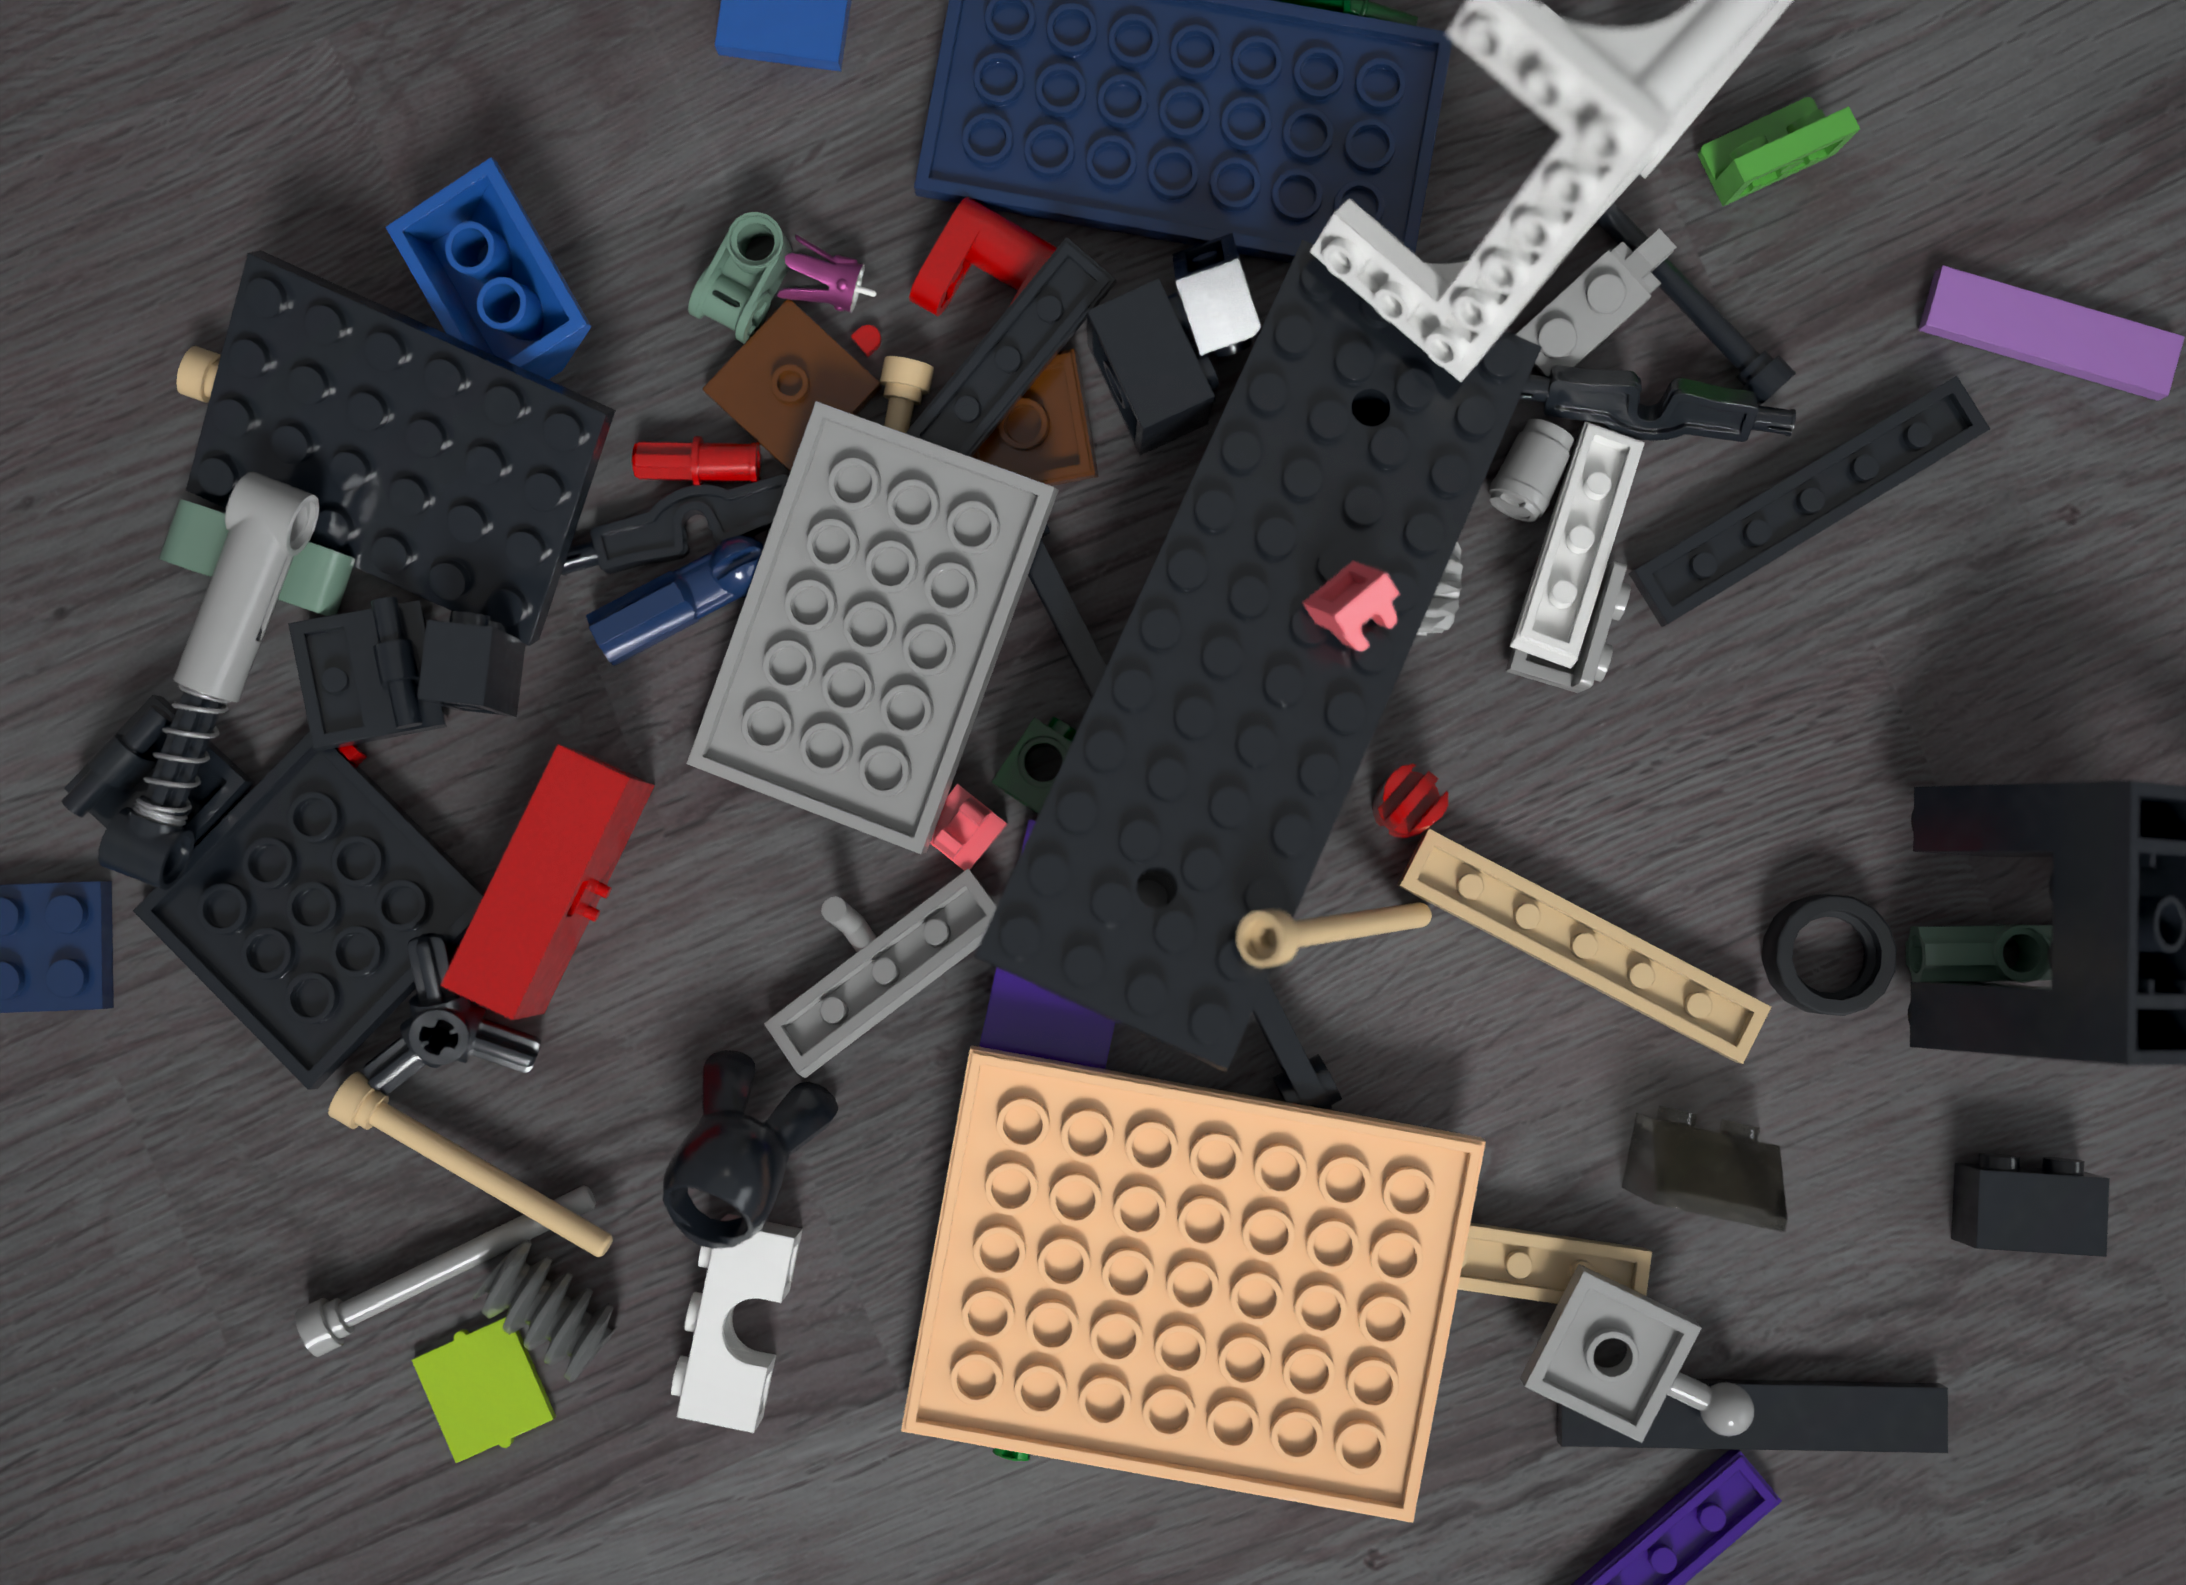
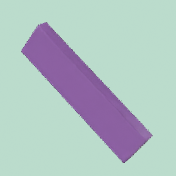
M1941 266L1934 272L1918 331L2156 401L2169 396L2185 338L2182 335L1947 266Z

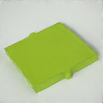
M506 1317L470 1333L466 1329H461L455 1333L454 1340L412 1359L455 1463L461 1462L498 1444L502 1448H507L514 1442V1437L545 1424L556 1417L529 1352L523 1345L524 1341L520 1331L518 1330L509 1335L503 1330Z

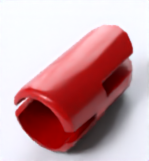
M1416 764L1404 765L1394 771L1381 784L1373 798L1372 811L1375 821L1379 826H1385L1389 829L1388 834L1393 837L1410 838L1419 835L1439 820L1448 807V791L1446 790L1442 795H1439L1438 788L1435 786L1439 778L1430 771H1427L1424 775L1412 771Z

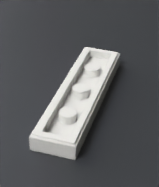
M1587 421L1582 425L1570 457L1510 647L1570 669L1576 663L1645 442Z

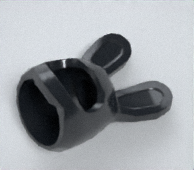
M722 1050L708 1057L703 1066V1115L698 1125L677 1148L663 1178V1203L673 1223L686 1238L700 1246L712 1249L732 1248L750 1239L763 1229L780 1191L789 1156L825 1130L837 1114L838 1105L836 1099L826 1088L812 1082H802L795 1085L779 1103L765 1122H761L752 1116L744 1114L756 1071L752 1058L745 1053L735 1050ZM688 1188L701 1190L721 1198L736 1208L744 1217L729 1221L709 1218L696 1208L688 1194Z

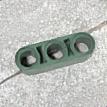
M179 499L158 559L212 577L229 532L225 524V513ZM308 542L298 555H294L278 600L324 616L337 615L354 569L355 558Z

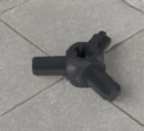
M427 933L410 939L407 944V950L418 994L409 1000L412 1015L401 1023L400 1031L402 1036L365 1064L363 1072L371 1088L379 1090L384 1094H389L425 1065L439 1068L454 1061L466 1064L470 1055L523 1073L530 1072L539 1054L541 1040L537 1036L485 1019L486 1008L480 1007L478 1003L440 986L451 964L447 940L443 934ZM442 1020L453 1025L450 1031H445L439 1027Z

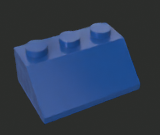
M491 157L386 226L387 231L446 334L549 380L563 371L592 327L499 164Z

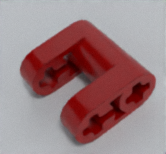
M965 197L955 209L912 285L909 301L936 316H940L951 302L970 267L974 265L1018 290L1011 302L1012 304L1055 252L1057 247L971 198Z

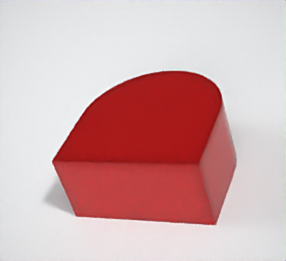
M864 325L851 335V339L867 357L872 355L882 342L879 330L872 325Z
M356 745L338 748L349 761L358 766L367 758Z

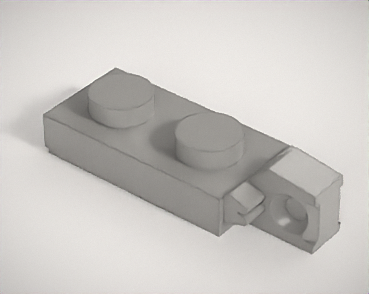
M1660 228L1634 252L1623 241L1611 252L1608 250L1516 334L1542 346L1534 366L1544 377H1549L1550 370L1554 365L1568 367L1578 365L1651 298L1650 294L1661 284L1652 274V271L1677 248Z

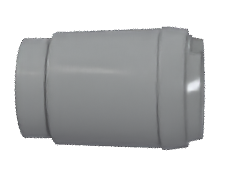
M1529 419L1523 431L1518 433L1498 474L1491 484L1489 490L1490 503L1500 512L1517 520L1535 522L1537 518L1542 517L1550 504L1549 502L1570 457L1569 451L1574 442L1573 437L1556 424L1541 419Z

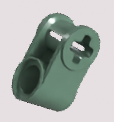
M760 212L745 213L736 218L730 225L711 264L697 281L689 300L688 312L690 315L699 319L707 316L735 331V338L744 344L762 326L768 314L771 301L790 269L785 263V256L792 253V247L773 218ZM760 236L774 238V248L768 257L758 261L746 259L747 247L753 239ZM722 300H726V301H728L729 303H731V304L737 306L738 308H735L734 306H732V305H730V304H728V303H726V302H724V301H722Z

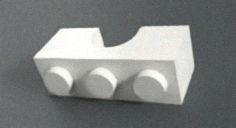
M727 1214L721 1220L729 1221L742 1216ZM766 1222L762 1230L735 1247L712 1249L701 1246L698 1266L708 1268L703 1293L694 1292L691 1297L685 1321V1331L694 1332L690 1356H680L671 1388V1395L681 1397L677 1413L678 1418L754 1433L764 1416L776 1355L752 1350L738 1339L732 1323L733 1311L736 1304L747 1299L758 1298L779 1303L784 1300L790 1292L803 1229Z

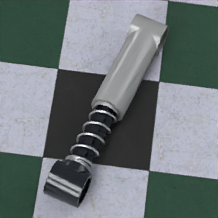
M256 472L245 474L234 487L225 514V524L229 532L173 678L175 682L180 684L179 688L184 691L180 703L171 704L177 711L171 727L162 729L168 735L161 753H153L154 757L158 758L152 777L143 778L145 782L149 783L145 795H141L140 798L136 799L135 807L121 809L113 817L103 834L98 850L100 866L165 891L172 888L185 872L193 853L195 841L193 832L187 830L188 827L185 824V820L188 819L186 812L192 808L188 800L192 787L201 784L197 773L201 763L210 759L206 751L210 738L219 735V731L215 726L219 714L229 710L226 703L240 701L293 557L305 548L315 530L320 507L318 498L315 495Z

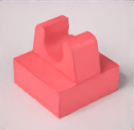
M1352 561L1302 603L1316 624L1329 629L1346 646L1358 651H1364L1369 647V644L1362 635L1361 626L1372 617L1376 624L1391 629L1397 623V616L1391 601L1399 593L1386 572Z
M957 784L946 798L930 844L964 871L968 868L971 871L1008 824Z

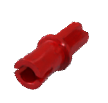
M694 436L693 442L639 441L634 444L632 450V469L634 476L638 479L693 480L694 486L703 485L704 481H751L754 483L760 481V445L757 442H751V444L707 443L703 441L702 436Z

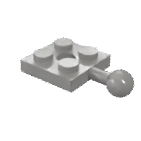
M1578 1264L1520 1377L1524 1387L1641 1443L1667 1395L1700 1410L1705 1424L1719 1435L1735 1436L1743 1433L1750 1426L1754 1417L1752 1399L1742 1387L1729 1382L1717 1383L1709 1387L1679 1372L1702 1329L1695 1319ZM1609 1338H1617L1626 1342V1356L1617 1366L1604 1368L1594 1363V1351L1602 1341Z

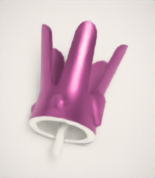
M795 234V239L832 263L805 254L795 253L787 254L785 256V263L789 268L828 285L829 289L783 288L777 294L779 298L828 303L834 305L837 311L845 310L852 313L859 293L872 297L876 296L875 290L861 287L865 268L864 264H858L856 259L841 255L833 257Z

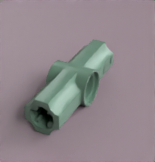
M2052 924L1912 926L1909 938L1905 943L1906 965L1911 972L1913 982L2008 981L2027 983L2032 981H2052V970L2048 961V949L2052 941ZM2012 937L2018 944L2020 954L2019 960L2010 969L2004 962L2002 953L2005 943Z

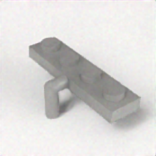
M968 868L877 937L862 915L839 897L828 898L822 905V916L845 935L857 953L764 1023L797 1074L807 1078L978 948L997 908L996 903Z

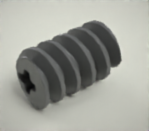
M526 1240L515 1247L497 1265L479 1288L473 1301L488 1293L482 1310L483 1315L488 1319L508 1309L503 1330L509 1335L528 1324L529 1328L523 1345L529 1351L549 1341L550 1343L544 1358V1362L549 1367L566 1357H570L564 1377L571 1383L582 1374L618 1328L617 1326L611 1330L607 1327L614 1307L608 1303L592 1314L589 1313L587 1308L593 1290L588 1287L570 1298L566 1294L573 1275L570 1272H566L552 1282L547 1280L546 1277L553 1259L546 1256L529 1266L526 1260L533 1243Z

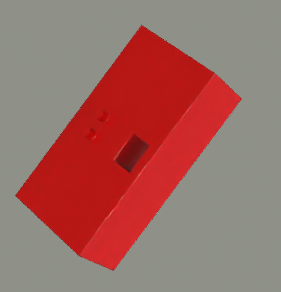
M557 744L440 986L511 1020L545 1014L589 921L596 922L601 911L596 909L600 898L607 899L612 890V887L607 885L655 785L588 753Z

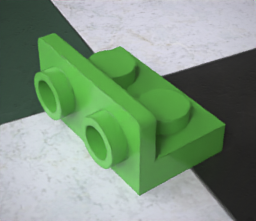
M1806 97L1704 144L1698 151V157L1722 206H1725L1835 155L1860 130V127L1849 106L1826 117L1823 110L1818 109L1814 99Z

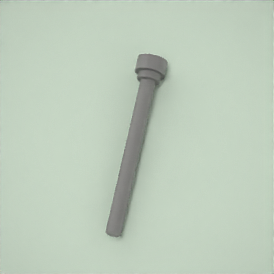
M584 1185L553 1200L579 1216L594 1209L596 1205L591 1189ZM523 1214L344 1302L339 1298L331 1301L321 1298L296 1311L295 1321L299 1335L311 1354L316 1357L324 1355L344 1345L346 1336L354 1332V1325L498 1256L526 1240L533 1239L550 1229Z

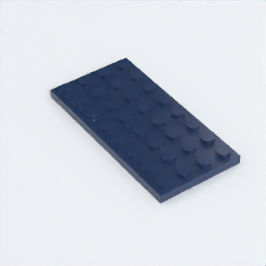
M949 0L915 179V194L920 197L959 204L965 197H969L988 209L1194 246L1233 233L1239 254L1292 263L1302 240L1313 245L1316 243L1333 214L1350 199L1415 255L1453 40L1447 35L1448 32L1273 0Z

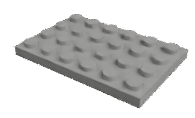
M816 401L687 764L918 854H926L1059 490L1050 485Z

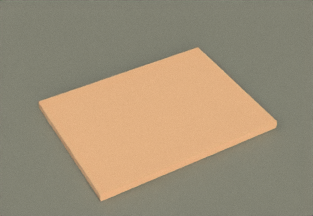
M971 1045L901 1431L1413 1523L1486 1142L1482 1137Z

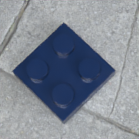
M112 881L0 885V1013L114 1008Z

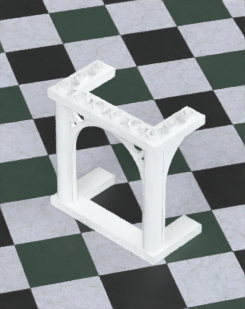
M1468 0L1447 35L1559 130L1563 136L1469 261L1450 264L1422 262L1350 199L1333 214L1310 253L1322 262L1334 276L1344 281L1373 306L1385 320L1395 325L1424 350L1436 364L1442 366L1459 382H1462L1566 254L1639 174L1646 179L1793 0H1693L1682 11L1666 20L1652 25L1627 29L1597 28L1566 21L1560 18L1545 4L1541 6L1535 0Z

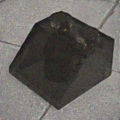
M1661 1105L1658 1107L1657 1117L1636 1113L1622 1188L1655 1205L1781 1232L1786 1231L1788 1217L1781 1150L1779 1145L1759 1139L1761 1127L1721 1119L1719 1130L1696 1125L1697 1113Z

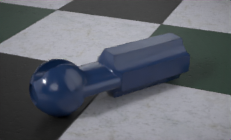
M749 536L726 538L713 551L675 571H669L585 615L589 623V629L608 661L616 666L699 622V619L739 598H745L764 545Z

